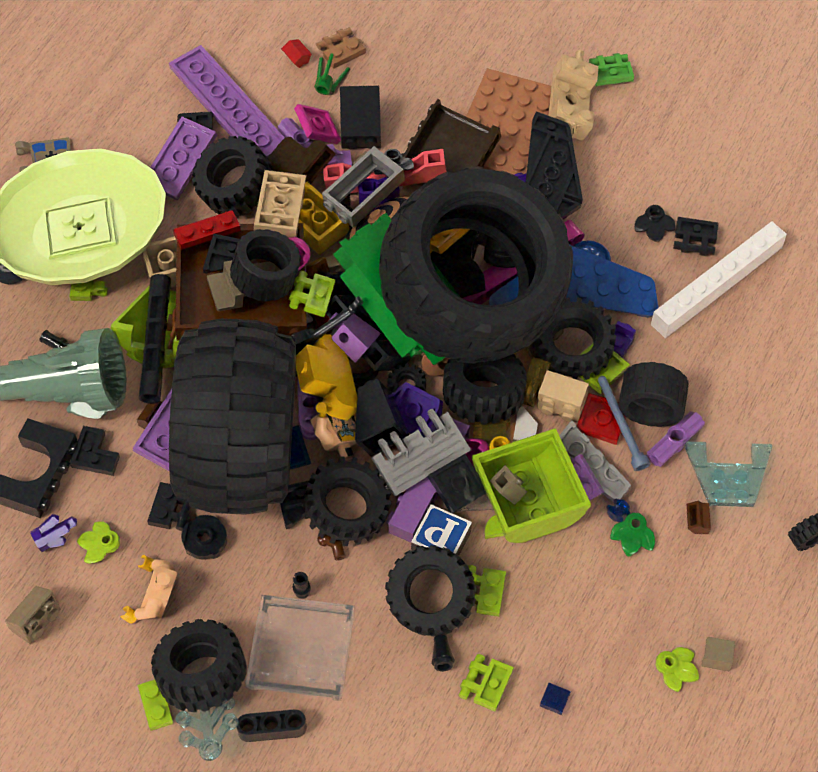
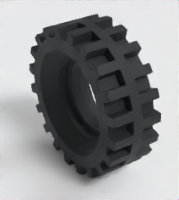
M566 298L554 321L532 343V348H535L534 356L535 359L540 358V366L542 368L548 366L551 372L571 376L576 380L578 376H583L587 380L590 379L592 372L597 376L601 372V367L606 368L608 366L609 359L613 355L616 340L615 324L611 325L612 318L610 315H603V307L600 306L598 309L593 307V301L589 300L588 304L581 303L582 298H577L576 302H570V298ZM569 327L579 328L586 331L592 337L593 347L586 354L578 356L568 355L561 352L555 346L554 337L562 329Z
M340 457L337 463L330 459L325 467L320 464L317 467L316 473H312L302 503V507H305V519L310 518L311 520L310 528L313 530L317 527L320 530L318 536L321 538L325 534L331 537L330 543L335 544L336 539L342 540L343 546H348L349 541L353 540L355 545H359L362 539L365 538L369 541L374 533L378 534L386 520L392 502L389 500L391 489H386V481L384 478L380 479L378 477L380 474L377 468L374 471L369 469L370 463L365 461L364 465L357 463L358 458L355 457L352 458L351 462H346L345 457ZM338 487L355 490L364 498L366 511L361 517L356 519L338 517L329 510L326 504L327 494Z

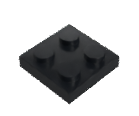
M466 454L427 476L452 514L487 494L478 473Z

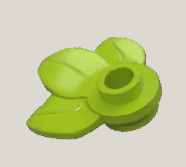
M95 522L92 528L93 531L83 533L77 540V543L87 550L84 559L85 563L99 562L104 559L107 553L115 552L120 546L119 535L111 531L110 526L105 522Z
M677 647L672 652L663 651L656 657V668L663 674L664 683L676 692L680 691L682 682H695L699 680L698 670L691 663L695 654L688 648ZM665 659L669 660L671 666L666 664Z

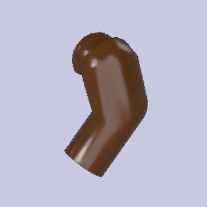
M325 534L323 538L318 536V544L324 547L326 545L330 546L336 561L345 558L341 540L336 539L335 544L330 543L331 537Z

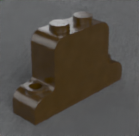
M285 137L269 155L268 160L272 164V171L306 175L305 182L311 184L336 153L321 140H316L308 148H304L292 137Z

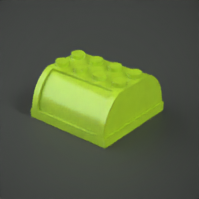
M556 428L472 456L476 472L479 474L504 537L509 542L524 543L565 529L577 522L591 507L589 498ZM504 465L513 474L515 473L524 482L522 486L527 491L515 505L502 496L490 483V480Z

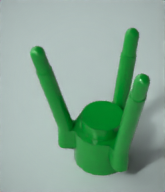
M333 53L329 56L322 76L323 57L319 58L317 79L314 87L318 93L328 95L330 91L334 93L338 84L350 70L347 67L333 84V78L328 75L334 56Z

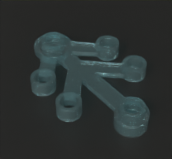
M233 697L226 704L227 700L223 701L222 705L215 708L212 714H210V710L203 712L200 709L201 720L190 716L187 711L179 712L176 716V722L181 727L189 726L203 732L204 736L202 740L194 737L190 731L186 730L179 735V742L184 747L192 746L199 749L200 756L206 761L216 759L222 752L223 745L221 742L229 730L235 729L239 724L238 718L233 713H228L223 717L222 725L217 732L213 733L214 727L224 712L234 707L235 699Z

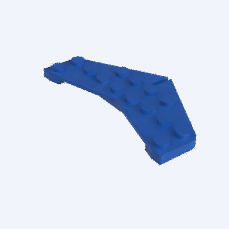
M571 246L573 250V266L569 290L566 298H570V302H576L577 298H582L581 303L588 304L589 300L593 301L594 308L601 306L606 310L637 314V316L647 318L653 317L654 311L659 307L655 282L651 277ZM518 276L490 296L489 305L504 304L516 299L519 287Z

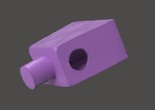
M336 312L331 319L338 315V313ZM353 314L347 320L334 327L337 331L332 336V340L356 363L381 333Z

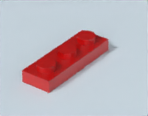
M233 210L173 229L174 236L181 250L210 241L213 234L225 236L241 231L240 224Z

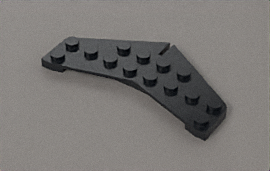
M536 111L532 119L526 183L533 188H537L547 197L548 202L557 214H560L563 220L580 209L583 202L571 129L567 122ZM480 232L476 244L485 247V241L491 237Z

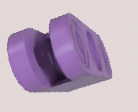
M298 379L300 433L307 440H315L318 437L315 435L310 419L319 414L316 411V405L321 402V397L302 392ZM313 405L312 408H307L306 406Z

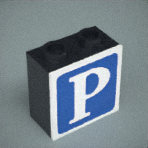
M431 504L411 541V551L417 550L416 547L419 546L430 547V545H436L439 548H447L459 556L471 534L472 522Z

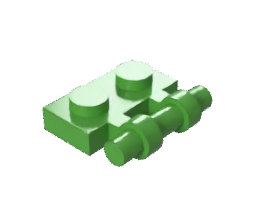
M615 53L613 56L607 57L599 55L596 58L589 59V63L599 66L596 86L634 81V73L630 61L628 62L627 54L620 55V53Z

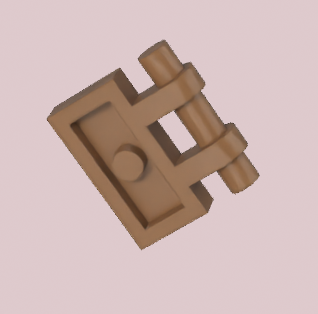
M350 27L344 30L340 29L336 31V34L330 37H323L322 41L316 43L319 50L327 49L323 51V57L327 62L330 54H334L331 63L333 69L366 53V48L356 36L348 38V36L353 34ZM339 40L341 41V43H339V44H337V45H335V46L333 45V43H335V42H337V41H339Z

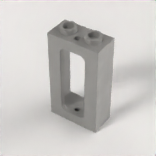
M373 146L322 193L323 205L329 212L333 211L344 224L348 223L354 228L405 180L404 170ZM375 170H380L389 177L352 212L340 203Z

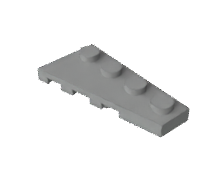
M571 420L559 435L570 460L582 454L604 490L602 494L618 505L630 490L631 484L604 458L601 451L591 444L590 439L584 433L582 434L577 425Z

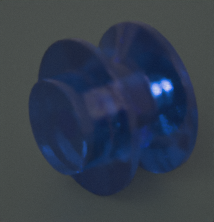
M615 498L613 500L614 506L607 505L606 509L608 516L613 521L619 523L623 522V515L627 517L630 514V506L625 500Z

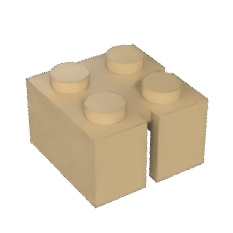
M547 370L538 393V409L546 415L559 414L567 422L571 420L578 422L587 399L589 383Z

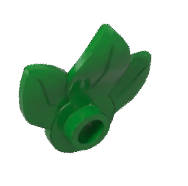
M640 513L629 514L623 522L615 524L611 530L610 539L615 541L621 540L622 549L627 557L635 554L641 546L649 551H652L655 546L654 533L647 527L646 519ZM632 520H637L639 527H633Z

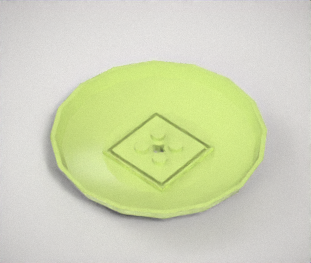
M106 149L66 151L31 164L5 182L0 189V263L20 278L48 285L86 283L119 271L146 250L162 224L166 193L156 172L132 155Z

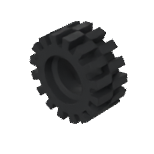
M405 363V367L399 364L398 369L394 367L392 373L389 372L387 386L391 393L397 391L399 388L398 384L403 379L413 380L415 387L426 392L425 373H422L420 367L416 370V365L412 364L409 367V363Z
M818 513L814 516H809L808 519H803L801 523H797V526L792 527L791 531L788 532L789 538L798 551L808 550L809 547L812 548L818 543Z

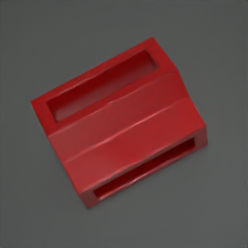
M299 39L289 40L281 48L298 68L303 64H308L312 55Z

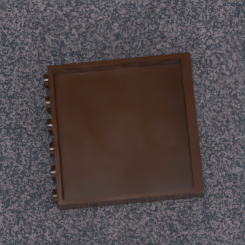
M298 223L297 237L304 240L303 223ZM240 224L241 231L225 236L240 239L248 232L254 231V224ZM211 240L182 250L177 242L175 318L177 341L181 339L185 330L198 329L203 321L221 318L261 321L278 326V333L288 336L307 329L306 311H304L305 304L300 303L297 309H292L289 306V297L291 292L294 291V284L290 292L279 300L265 302L243 297V307L217 311L207 281V275L222 273L223 270L207 274L203 273V266ZM264 259L251 260L252 264L269 262L268 260ZM305 266L298 270L296 277L300 271H305Z

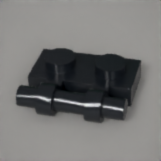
M678 217L675 238L683 239V241H674L673 249L681 250L684 253L688 251L697 252L703 256H706V254L714 255L715 247L708 246V243H716L719 223ZM689 240L700 241L701 245L689 243Z
M160 482L147 520L148 525L170 529L172 522H177L176 529L182 531L191 517L189 515L191 510L189 500L176 497L171 484ZM178 504H182L181 512L177 513Z

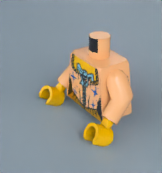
M326 400L319 402L316 405V411L319 414L310 419L315 435L319 438L326 451L338 450L340 457H345V460L354 457L351 446L356 444V413L348 421L334 418L328 415L333 411V402Z
M146 555L141 556L145 561L142 565H138V567L148 572L153 571L141 608H137L135 611L131 607L125 606L123 610L126 613L120 616L122 619L132 624L136 619L162 618L177 576L172 562L154 560Z

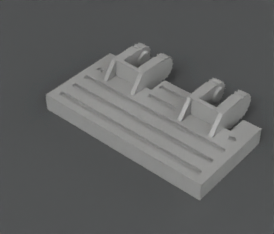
M434 409L428 410V416L437 429L433 433L424 418L421 416L416 418L425 438H423L419 430L402 440L395 431L390 433L391 440L399 450V453L395 456L383 438L378 440L388 460L384 459L381 452L372 457V460L394 496H397L426 478L430 473L471 450L448 412L438 417Z

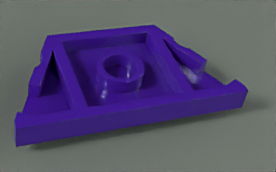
M407 382L401 385L396 392L392 393L408 433L412 434L419 430L423 438H425L416 421L418 416L424 418L432 433L437 430L428 416V410L434 409L438 417L442 416V400Z

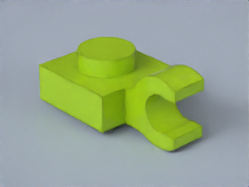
M91 280L86 283L71 284L69 297L71 301H92V296H107L108 288L105 287L106 283L104 281L94 283Z

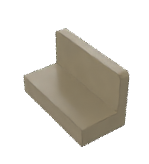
M232 260L224 262L222 273L207 275V281L217 311L243 307L244 294L233 284L230 276Z

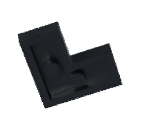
M83 426L77 442L78 445L70 461L71 468L114 476L120 456L117 452L100 449L105 437L103 429Z

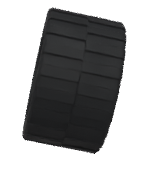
M257 229L243 235L240 241H238L230 268V276L238 290L249 298L265 302L279 300L281 297H285L292 289L300 266L301 256L295 243L286 235L269 229ZM250 260H268L278 266L280 271L269 272L261 270L254 266Z
M641 362L634 364L624 372L618 405L624 416L641 425L662 427L676 424L682 420L685 413L689 381L680 370L664 363Z

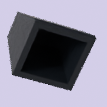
M379 85L340 86L342 149H371L373 146L381 148Z
M378 378L367 381L364 386L358 388L355 441L372 457L382 452L378 440L383 438L389 448L395 445L390 436V433L393 431L397 433L401 440L409 436L393 394Z

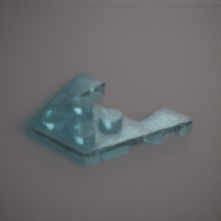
M686 442L685 450L709 506L754 507L772 450V444H752V464L707 463L706 442Z

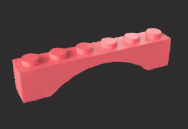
M443 149L424 151L411 159L414 169L404 170L405 180L399 186L427 183L438 175L447 172ZM345 163L327 165L323 169L326 189L352 166ZM373 172L366 179L379 180L387 176L385 174L375 175ZM358 186L351 193L358 192Z

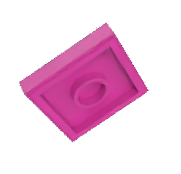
M297 104L294 109L307 138L332 144H338L341 141L327 110Z

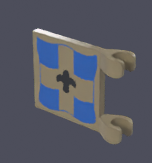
M69 137L30 143L17 141L15 143L17 155H25L31 151L33 163L66 151H71ZM21 166L19 171H23L28 166Z

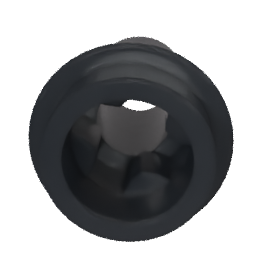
M438 635L434 637L431 663L437 671H448L453 668L455 659L447 636Z

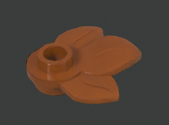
M176 308L173 310V314H169L166 331H171L167 348L170 350L176 336Z

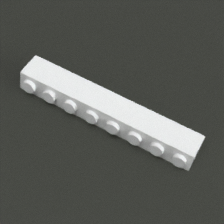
M771 221L655 310L651 326L666 339L783 247L787 234Z

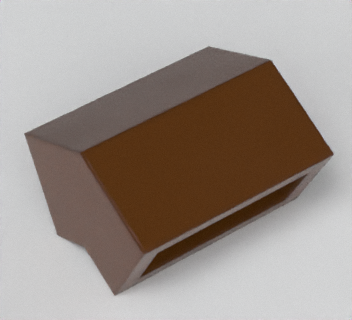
M162 401L146 405L137 418L139 427L143 429L149 424L148 419L155 409H159Z
M699 500L687 503L688 530L694 534H709L711 530L709 503H702Z

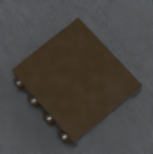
M437 99L434 104L430 105L427 117L419 123L416 135L410 138L407 150L401 155L402 157L413 159L424 151L443 149L447 172H458L466 167H484L502 137L501 131L497 126L492 125L489 128L441 105L440 99Z

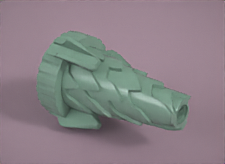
M110 328L84 331L78 341L68 344L66 347L53 348L47 353L28 356V359L9 361L8 365L0 366V401L25 398V401L70 403L66 408L68 413L87 418L101 419L108 411L116 410V408L120 407L125 399L126 367L123 351L116 334Z

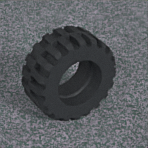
M229 136L228 139H218L219 142L211 143L207 150L204 149L202 151V156L200 159H197L195 163L196 168L193 169L192 176L194 178L192 182L197 195L215 213L222 214L233 210L235 216H241L244 212L249 213L253 211L252 208L255 206L258 207L265 170L272 171L273 167L267 156L251 139L238 136V138L236 136ZM245 166L244 173L239 180L230 186L221 187L224 177L236 167Z
M515 354L494 361L460 363L456 359L449 358L444 368V401L453 413H457V416L463 420L464 418L468 419L471 423L481 422V424L487 425L488 422L496 424L502 419L505 421L511 418V415H515L524 403L527 381L526 368L521 360L516 358ZM489 381L497 384V386L481 387L471 382Z
M430 545V547L419 546L416 547L417 550L405 552V556L402 559L398 558L395 561L396 566L394 569H390L388 573L389 581L385 585L387 590L386 601L390 605L389 610L392 615L396 617L402 626L423 636L429 635L434 637L440 634H448L456 627L459 628L463 625L462 622L471 615L472 606H475V593H477L474 576L467 564L449 549L439 548L436 545ZM429 569L445 573L450 579L453 588L452 597L448 605L434 613L419 610L410 598V587L413 580L418 574Z
M196 619L192 623L189 621L182 623L183 626L174 627L170 630V634H165L160 640L161 644H157L151 659L153 676L166 702L179 710L185 711L187 709L188 712H197L200 709L203 712L209 711L211 707L216 706L217 708L222 705L223 701H229L234 696L233 692H238L242 686L241 681L243 682L245 679V670L247 668L239 640L232 629L219 622L217 624L214 620L207 619V622H205L203 619ZM203 657L216 658L211 666L201 672L193 674L182 673L184 668L196 659Z

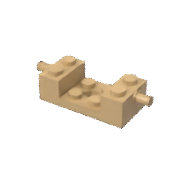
M577 50L575 58L563 54L553 68L548 116L567 122L570 125L572 138L583 141L593 128L594 112L589 111L590 91L597 82L599 66L583 61L584 51ZM567 99L571 100L573 104H569Z
M265 170L254 222V231L257 229H269L280 232L289 238L297 237L300 210L305 193L306 175Z

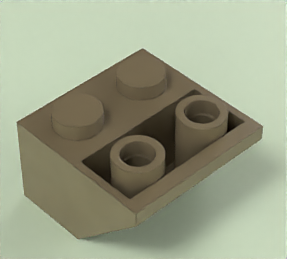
M35 586L5 622L9 630L31 644L34 640L41 637L44 628L58 617L61 609L51 590Z

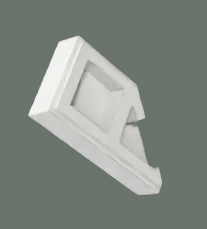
M523 405L517 412L513 442L536 435L538 423Z

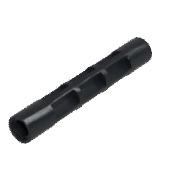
M155 274L150 277L146 335L143 349L144 356L139 390V400L147 404H155L161 401L165 337L171 289V278L164 274Z

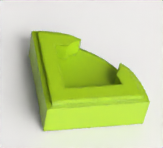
M496 514L486 524L485 539L504 536Z

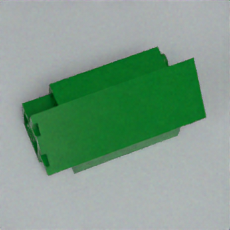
M385 213L372 225L369 223L356 231L355 235L350 239L345 238L339 242L342 247L333 255L345 270L340 275V278L356 298L358 296L364 301L362 306L402 358L407 356L414 357L417 354L425 353L431 363L436 365L446 357H438L427 352L413 338L407 337L397 326L393 313L386 307L383 299L381 278L379 276L380 251L384 235L392 221L388 214ZM432 261L434 269L439 278L441 279V281L452 292L459 296L456 290L452 287L449 281L445 278L442 272Z

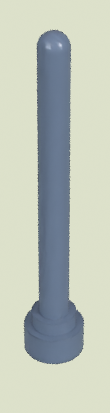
M600 376L598 378L600 387L632 454L631 464L634 471L643 470L650 466L651 463L647 455L640 452L606 377Z

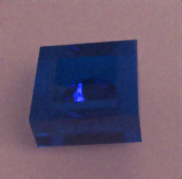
M548 683L540 702V707L562 715L571 691Z

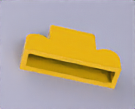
M325 334L313 346L306 345L296 355V371L300 388L304 393L323 397V401H332L334 405L333 411L328 415L348 421L357 412V392L348 356L332 340V335Z

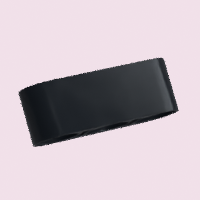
M293 709L244 714L236 721V728L241 740L257 742L301 737L306 732L307 724L303 712ZM293 720L302 722L296 728L289 725ZM270 722H275L278 724L277 727L272 730L267 729L266 725ZM247 724L254 726L249 732L242 731L243 726Z

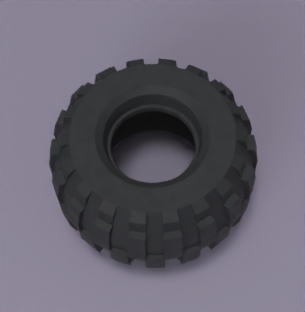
M221 318L203 321L198 329L185 330L178 343L170 407L169 476L175 496L189 500V506L210 513L247 515L267 511L268 504L282 503L288 493L294 413L296 345L292 336L278 333V326L257 320Z

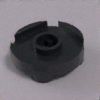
M199 515L195 517V520L185 524L181 539L188 555L201 560L215 559L220 556L227 544V532L218 518L211 515ZM204 533H208V537H210V539L206 541H201L199 536H203Z

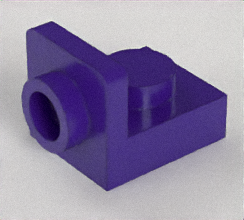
M617 321L615 324L616 340L613 351L623 358L634 341L636 330L627 323Z

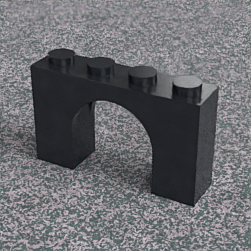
M335 295L328 304L327 316L331 319L336 312L339 314L347 310L353 304L356 297L354 295ZM362 305L359 306L354 314L381 333L364 352L362 357L374 371H392L394 367L398 369L399 364L404 367L405 363H408L412 357L402 358Z
M27 418L18 435L22 447L47 455L50 458V464L42 476L32 481H19L0 474V505L41 518L42 514L50 506V499L53 493L58 491L63 474H66L69 470L70 460L78 445V440L74 433Z

